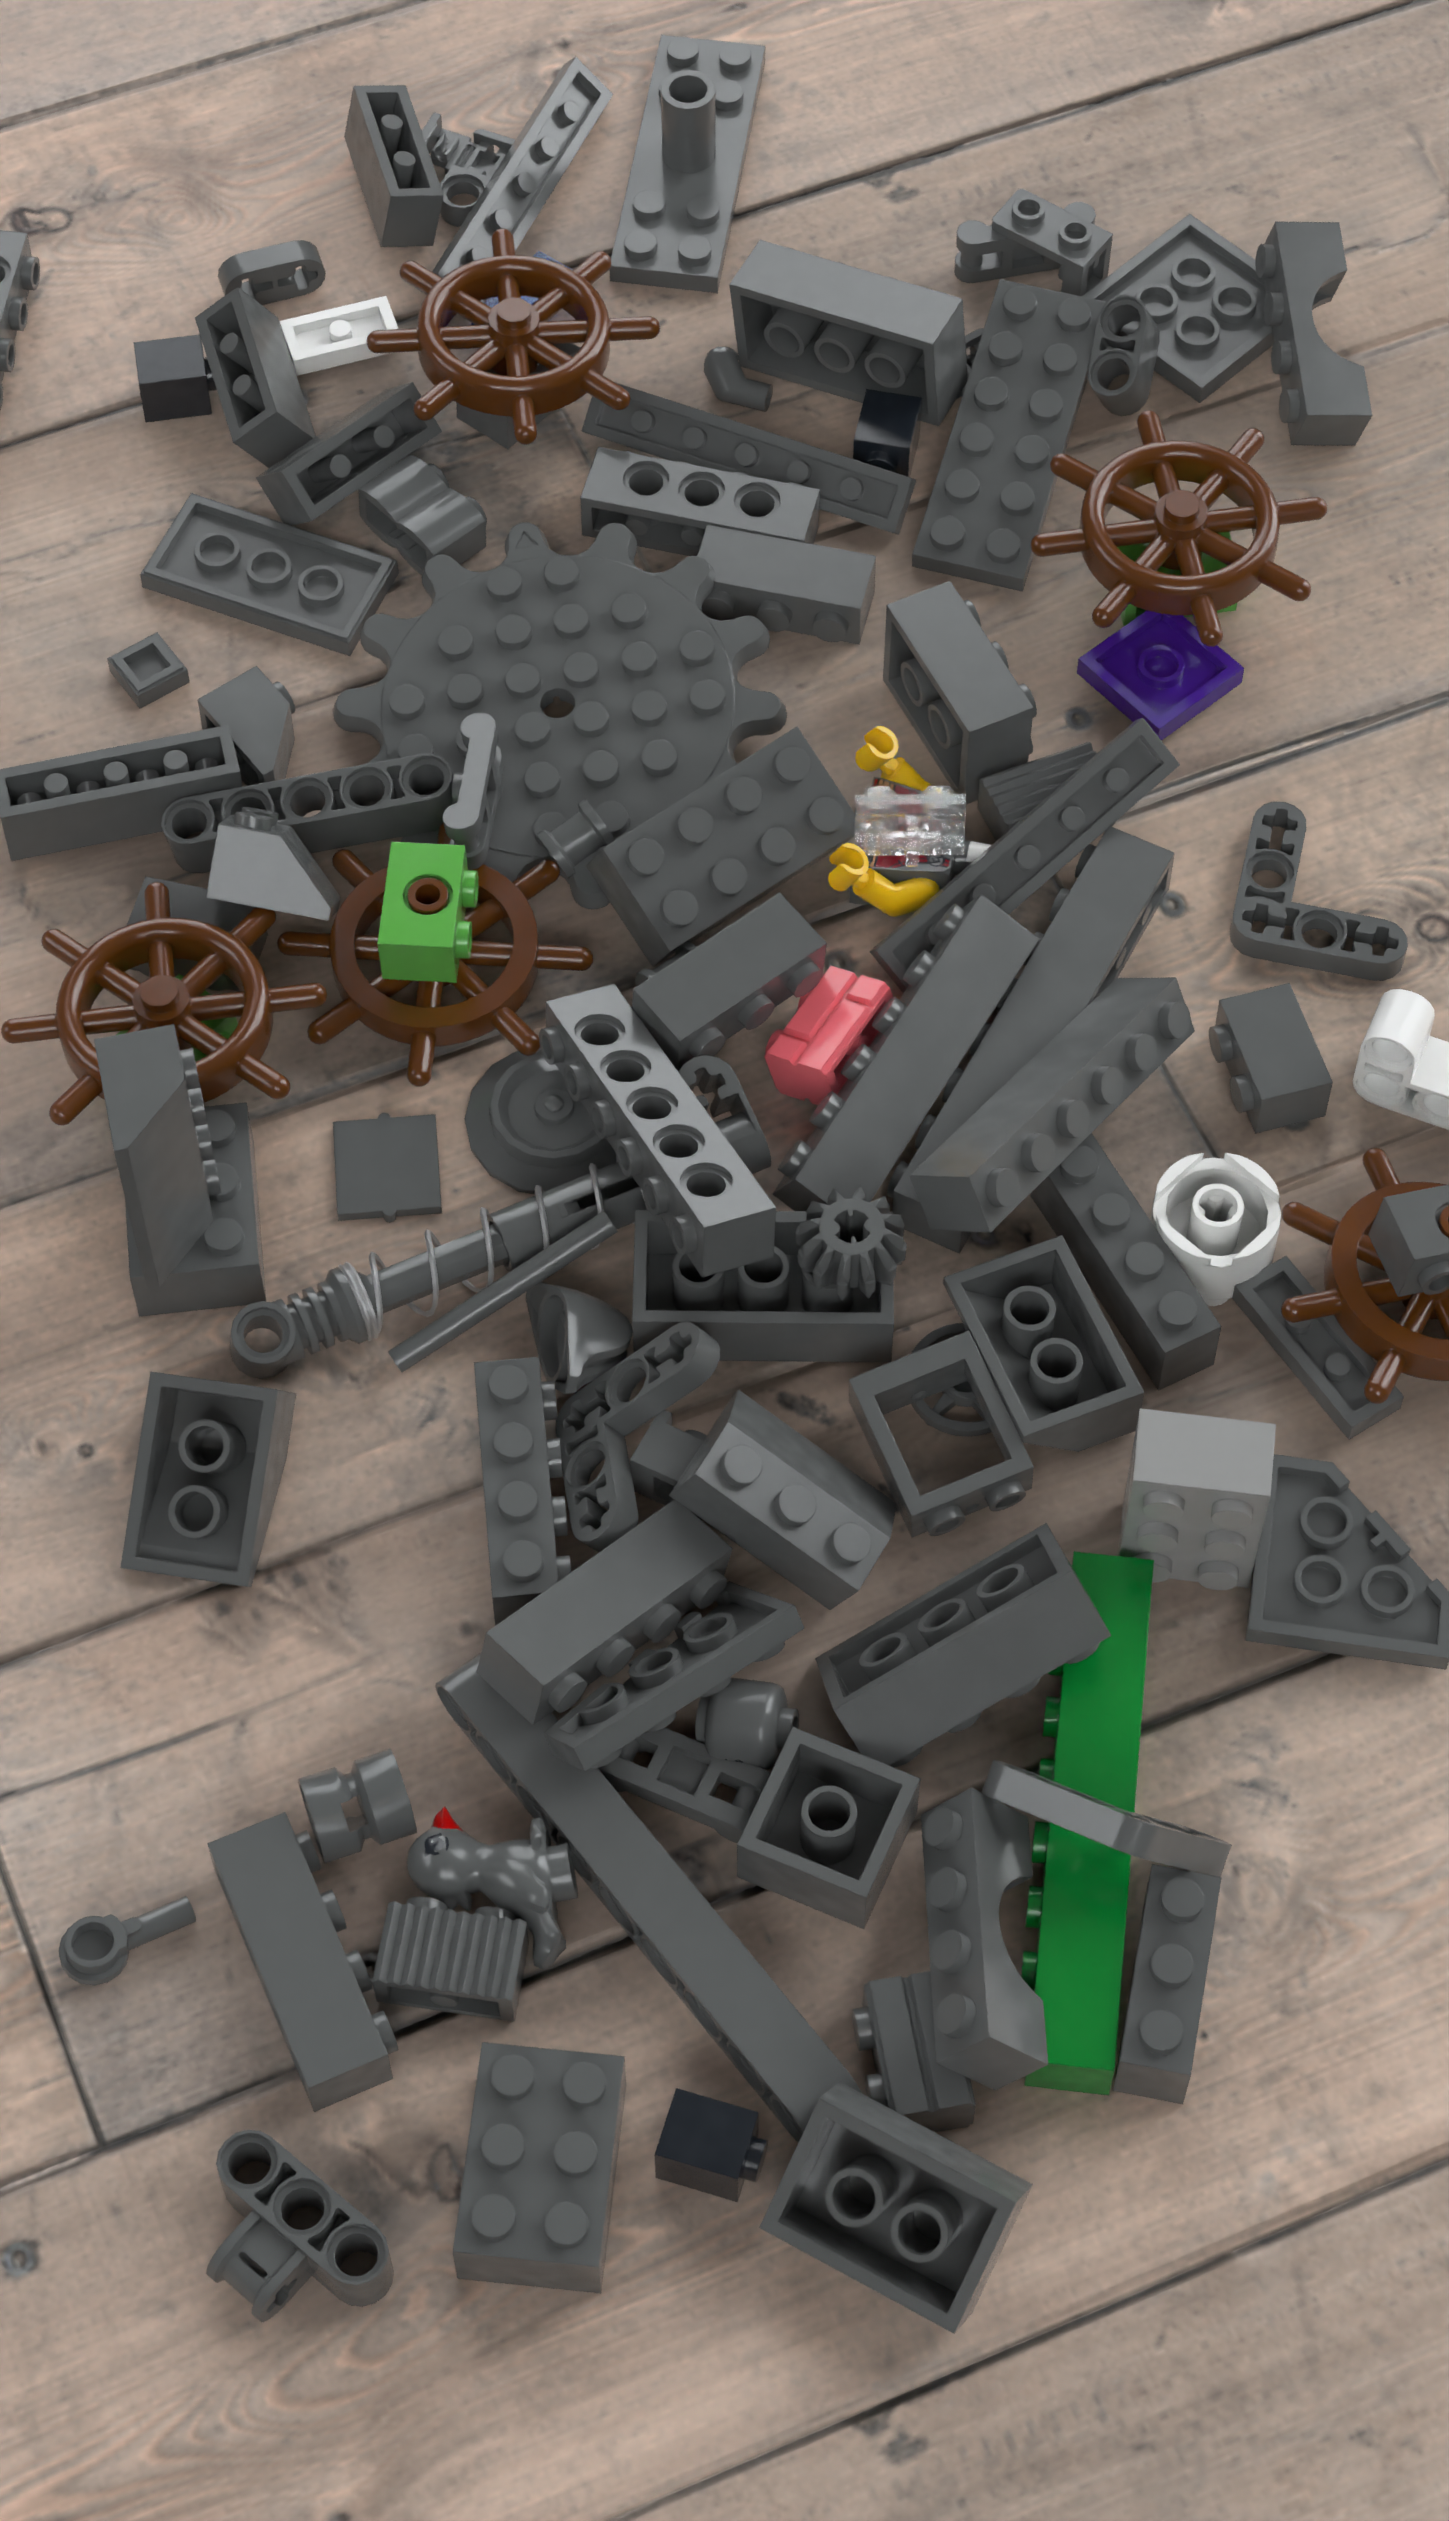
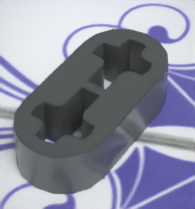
M304 240L285 242L233 255L222 263L218 271V278L224 295L239 287L261 305L309 294L321 286L326 275L317 247L311 242ZM249 279V281L242 283V280Z

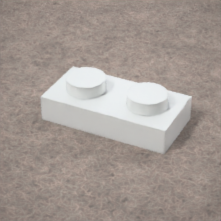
M386 296L279 321L297 376L390 354L370 351L366 343L367 337L375 330L399 329Z

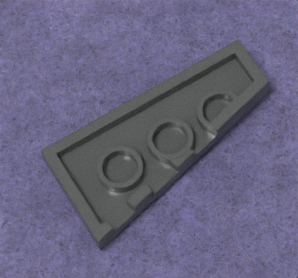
M728 1581L725 1589L718 1594L716 1599L717 1607L704 1617H702L700 1612H691L677 1624L674 1629L678 1637L677 1640L667 1648L657 1650L645 1649L628 1663L630 1678L623 1684L615 1682L603 1684L543 1734L553 1756L583 1771L600 1768L611 1763L621 1754V1748L643 1733L655 1732L668 1726L675 1720L677 1711L699 1697H707L720 1692L729 1685L732 1675L752 1662L767 1660L781 1652L785 1647L786 1640L805 1629L795 1605Z

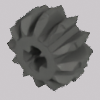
M860 1186L853 1194V1198L844 1199L833 1188L828 1195L827 1205L811 1201L810 1207L806 1211V1221H801L797 1227L796 1244L799 1245V1266L802 1272H813V1283L817 1291L835 1284L837 1285V1294L843 1300L850 1292V1288L858 1287L869 1299L875 1291V1281L891 1286L892 1281L896 1277L897 1265H902V1261L906 1258L907 1243L904 1242L903 1238L904 1222L901 1219V1215L889 1214L890 1205L887 1203L885 1196L869 1203L866 1201V1195Z

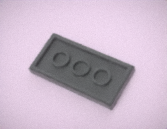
M191 493L140 576L143 588L351 656L360 640V633L365 621L370 616L375 615L399 571L398 562L395 559Z

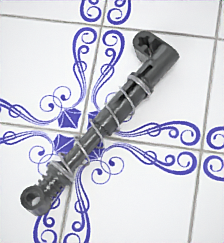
M709 1055L694 1057L684 1063L679 1074L693 1091L694 1087L698 1086L703 1094L711 1092L715 1094L710 1106L712 1117L714 1118L730 1111L732 1116L715 1123L750 1172L754 1174L771 1167L770 1150L764 1133L738 1077L730 1065L719 1057ZM704 1095L696 1096L707 1111L709 1106L707 1098ZM617 1159L616 1163L599 1170L595 1164L590 1163L589 1174L545 1192L541 1186L536 1185L534 1189L535 1196L493 1213H489L486 1208L481 1207L480 1217L483 1228L441 1245L433 1232L426 1229L424 1235L427 1251L386 1267L376 1253L370 1252L371 1274L367 1276L357 1272L348 1262H345L344 1265L340 1264L338 1267L328 1271L325 1281L317 1284V1293L310 1286L302 1290V1299L297 1293L288 1295L287 1305L282 1299H278L274 1302L260 1301L250 1303L241 1309L233 1320L230 1333L232 1361L241 1372L249 1377L258 1379L271 1378L283 1372L290 1363L305 1358L304 1349L307 1348L312 1355L320 1351V1342H322L326 1349L334 1346L335 1336H337L340 1342L351 1340L358 1344L367 1340L371 1341L372 1338H378L383 1324V1314L407 1304L416 1313L430 1317L434 1314L438 1305L440 1290L462 1282L470 1290L478 1293L484 1288H476L467 1279L489 1271L486 1287L489 1286L494 1280V1268L504 1265L508 1272L512 1271L603 1210L616 1229L632 1223L635 1224V1210H649L644 1200L643 1191L633 1176L627 1177L624 1175ZM433 1293L430 1310L422 1311L413 1303V1301ZM266 1328L275 1332L281 1343L271 1352L260 1353L249 1348L245 1342V1337L254 1329Z

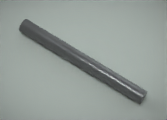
M603 1210L389 1350L391 1358L403 1373L617 1233V1229Z

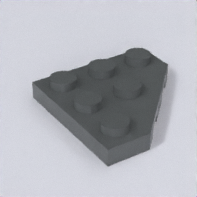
M1274 1454L1271 1497L1252 1572L1245 1641L1446 1670L1449 1663V1591L1438 1579L1432 1581L1409 1556L1411 1549L1376 1510L1371 1513L1348 1488L1350 1481L1333 1462Z

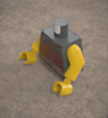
M877 726L864 735V740L867 744L856 751L855 759L856 764L864 771L873 772L880 769L882 771L881 778H873L862 822L864 828L859 833L857 845L852 843L842 844L829 856L831 864L837 867L828 874V882L837 891H845L850 887L849 903L873 905L888 916L897 917L917 911L954 878V875H958L986 851L991 844L963 840L965 808L960 803L951 801L928 783L902 757L895 759L894 756L898 753L899 748L895 734L884 726Z

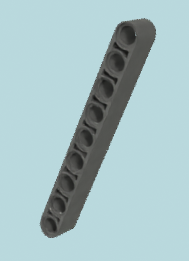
M481 1653L437 1682L435 1685L437 1694L456 1724L534 1819L541 1817L552 1842L555 1845L568 1843L574 1869L798 2143L819 2098L841 2082L862 2093L842 2063L599 1769L583 1771L553 1756L543 1734L558 1722L552 1712L532 1725L476 1673Z

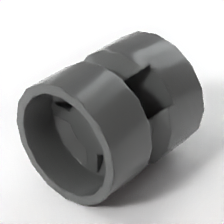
M391 1749L354 1760L351 1772L345 1775L333 1767L298 1779L306 1812L324 1864L361 1852L365 1839L372 1838L379 1845H383L417 1833L409 1797ZM357 1797L362 1815L345 1818L341 1803Z

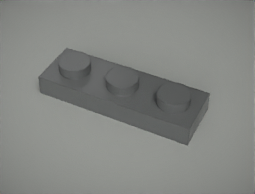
M1284 1256L1262 1269L1249 1280L1236 1284L1232 1299L1348 1440L1401 1409L1404 1396L1394 1386L1389 1398L1381 1404H1374L1366 1399L1364 1387L1376 1362L1350 1339L1334 1315L1297 1323L1288 1322L1283 1318L1281 1306L1287 1298L1316 1292L1290 1259Z

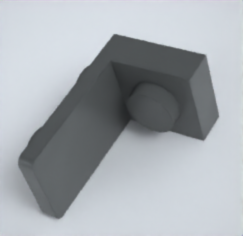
M1018 189L992 218V229L1061 264L1058 273L1059 279L1062 280L1061 292L1083 296L1108 277L1112 233L1025 189Z

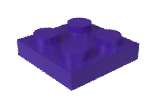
M1148 610L1078 658L1077 674L1132 722L1144 718L1161 741L1240 685L1244 673V667L1218 645L1214 647L1205 646L1199 638L1197 627L1183 615L1160 614Z

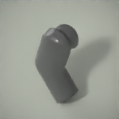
M716 347L711 349L704 360V373L714 395L723 402L766 412L772 399L773 385L745 378L738 361L739 356L732 348Z

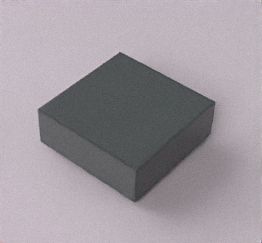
M157 632L107 658L110 672L139 708L190 682L187 668Z

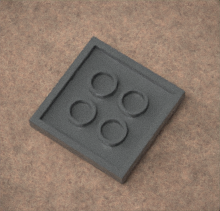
M1191 214L1180 220L1082 296L1107 302L1117 295L1128 294L1141 300L1160 331V342L1154 371L1199 403L1274 344L1272 326H1267L1264 322L1263 305L1266 290L1264 278H1258L1255 259ZM1135 321L1126 324L1120 330L1118 336L1132 334L1138 328L1140 322Z

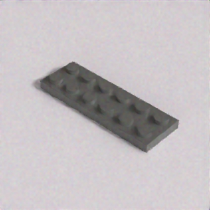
M999 279L912 553V567L1023 592L1034 557L1030 547L1031 540L1035 535L1041 533L1058 478L1051 471L1050 462L1055 455L1065 454L1088 380V367L1097 320L1101 308L1106 304L1105 301Z

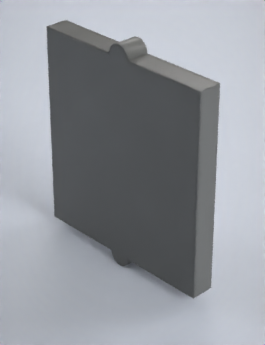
M381 1113L377 1119L333 1122L338 1221L384 1218L386 1222L391 1223L399 1216L442 1213L436 1114L390 1117L388 1113Z

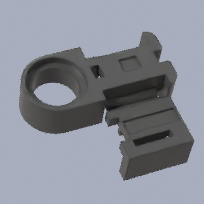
M434 112L422 129V134L429 154L431 153L430 157L433 165L444 168L446 174L440 183L444 194L440 214L450 225L461 227L512 147L515 139L484 129H478L473 132V143L471 142V137L443 129L441 114ZM494 145L499 147L497 153H494ZM459 194H470L477 198L475 202L465 206L456 205L449 201L452 197Z

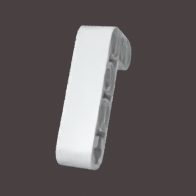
M1404 989L1389 990L1381 997L1362 1042L1354 1073L1353 1087L1361 1097L1375 1105L1449 1130V1042L1430 1036L1435 1013L1429 1001L1412 991Z

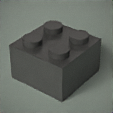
M792 1727L737 1844V1877L865 1929L917 1814L921 1778Z

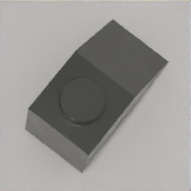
M255 666L197 699L202 730L225 725L230 726L241 780L247 786L286 778L295 741L291 714L295 713V705L289 692L280 682L277 681L272 684L264 673Z

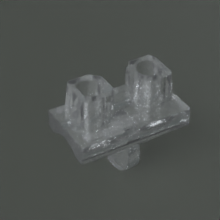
M867 786L863 795H855L854 844L860 847L866 856H904L905 867H918L919 855H964L966 795L954 794L950 786H928L920 794H896L889 786Z

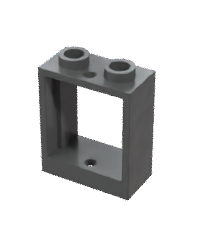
M970 1331L849 1379L850 1405L894 1501L897 1503L911 1538L927 1531L930 1536L948 1533L962 1525L966 1520V1515L989 1507L991 1511L1004 1510L1020 1502L1026 1496L1025 1491L1032 1489L1034 1466ZM968 1381L1005 1461L920 1496L883 1415Z

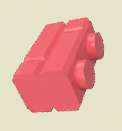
M830 966L816 987L800 997L798 1010L783 1030H776L768 1040L764 1057L776 1089L781 1094L805 1101L807 1098L815 1105H819L831 1091L838 1094L848 1079L841 1074L844 1065L860 1045L865 1044L869 1047L879 1032L872 1027V1023L885 1004L893 997L890 987L884 981L864 975L858 978L854 972Z

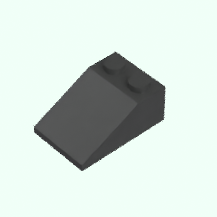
M150 1371L120 1568L252 1587L287 1459L296 1393Z

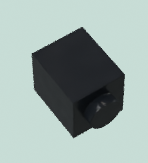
M200 334L134 342L138 383L145 423L212 414L209 391H216L217 389L208 359L204 357Z
M866 389L854 436L853 459L910 477L920 437L922 397Z
M676 2088L654 2154L655 2177L738 2202L744 2180L755 2183L758 2181L768 2147V2140L758 2138L759 2112Z

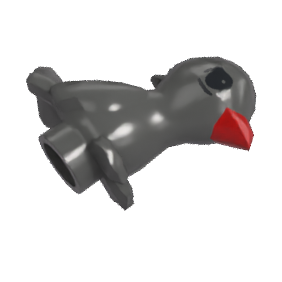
M444 1807L435 1815L431 1828L419 1836L409 1848L407 1869L414 1884L422 1892L446 1904L448 1909L452 1910L460 1904L466 1911H470L472 1905L471 1894L484 1893L498 1908L508 1910L517 1919L527 1922V1927L533 1935L532 1955L534 1966L546 1970L566 1949V1940L557 1923V1902L578 1898L577 1880L568 1843L551 1846L549 1832L541 1817L531 1821L529 1828L530 1840H510L492 1845L481 1843L464 1832L454 1821L447 1808Z

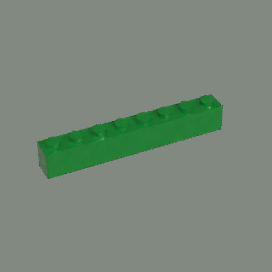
M1074 1551L1071 1566L1097 1608L1111 1636L1101 1641L1097 1650L1086 1659L1073 1664L1064 1663L1048 1672V1675L1060 1676L1059 1697L1046 1696L1042 1737L1055 1738L1053 1759H1040L1039 1775L1135 1813L1154 1560ZM1035 1821L1031 1858L1032 1863L1044 1864L1042 1887L1029 1885L1025 1927L1038 1929L1036 1952L1023 1950L1020 1976L1043 2000L1048 2065L1025 2076L1024 2086L1109 2096L1115 2071L1131 1855L1053 1823Z

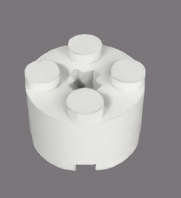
M1199 1153L1180 1159L1162 1175L1157 1184L1150 1221L1205 1303L1209 1306H1217L1232 1298L1236 1284L1249 1280L1272 1263L1281 1223L1280 1196L1271 1176L1262 1167L1248 1158L1231 1153H1225L1224 1158H1203L1204 1153Z

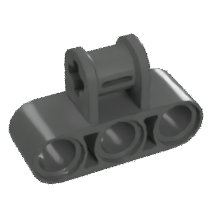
M244 2130L233 2134L225 2140L218 2151L216 2162L218 2174L226 2199L245 2219L225 2239L211 2258L206 2274L213 2281L219 2283L225 2280L253 2305L251 2314L261 2322H265L276 2315L311 2276L339 2300L350 2306L364 2307L375 2304L387 2294L392 2285L394 2270L386 2237L377 2226L275 2139L264 2132ZM258 2161L270 2166L266 2177L257 2183L242 2184L235 2180L236 2173L246 2163ZM312 2206L324 2212L319 2223L312 2228L298 2230L287 2225L289 2217L298 2208ZM359 2251L369 2252L377 2258L373 2269L361 2276H349L340 2270L344 2259L352 2253Z

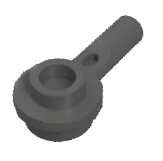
M184 1896L138 1917H132L122 1922L112 1914L105 1917L88 1916L79 1919L68 1928L60 1941L58 1951L63 1970L69 1978L80 1984L95 1986L108 1983L120 1975L127 1965L129 1950L196 1922V1916L191 1903Z

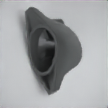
M540 1282L527 1291L525 1298L538 1357L547 1381H554L555 1389L564 1394L576 1393L583 1385L591 1383L626 1359L627 1348L630 1345L633 1330L627 1317L618 1309L587 1293Z

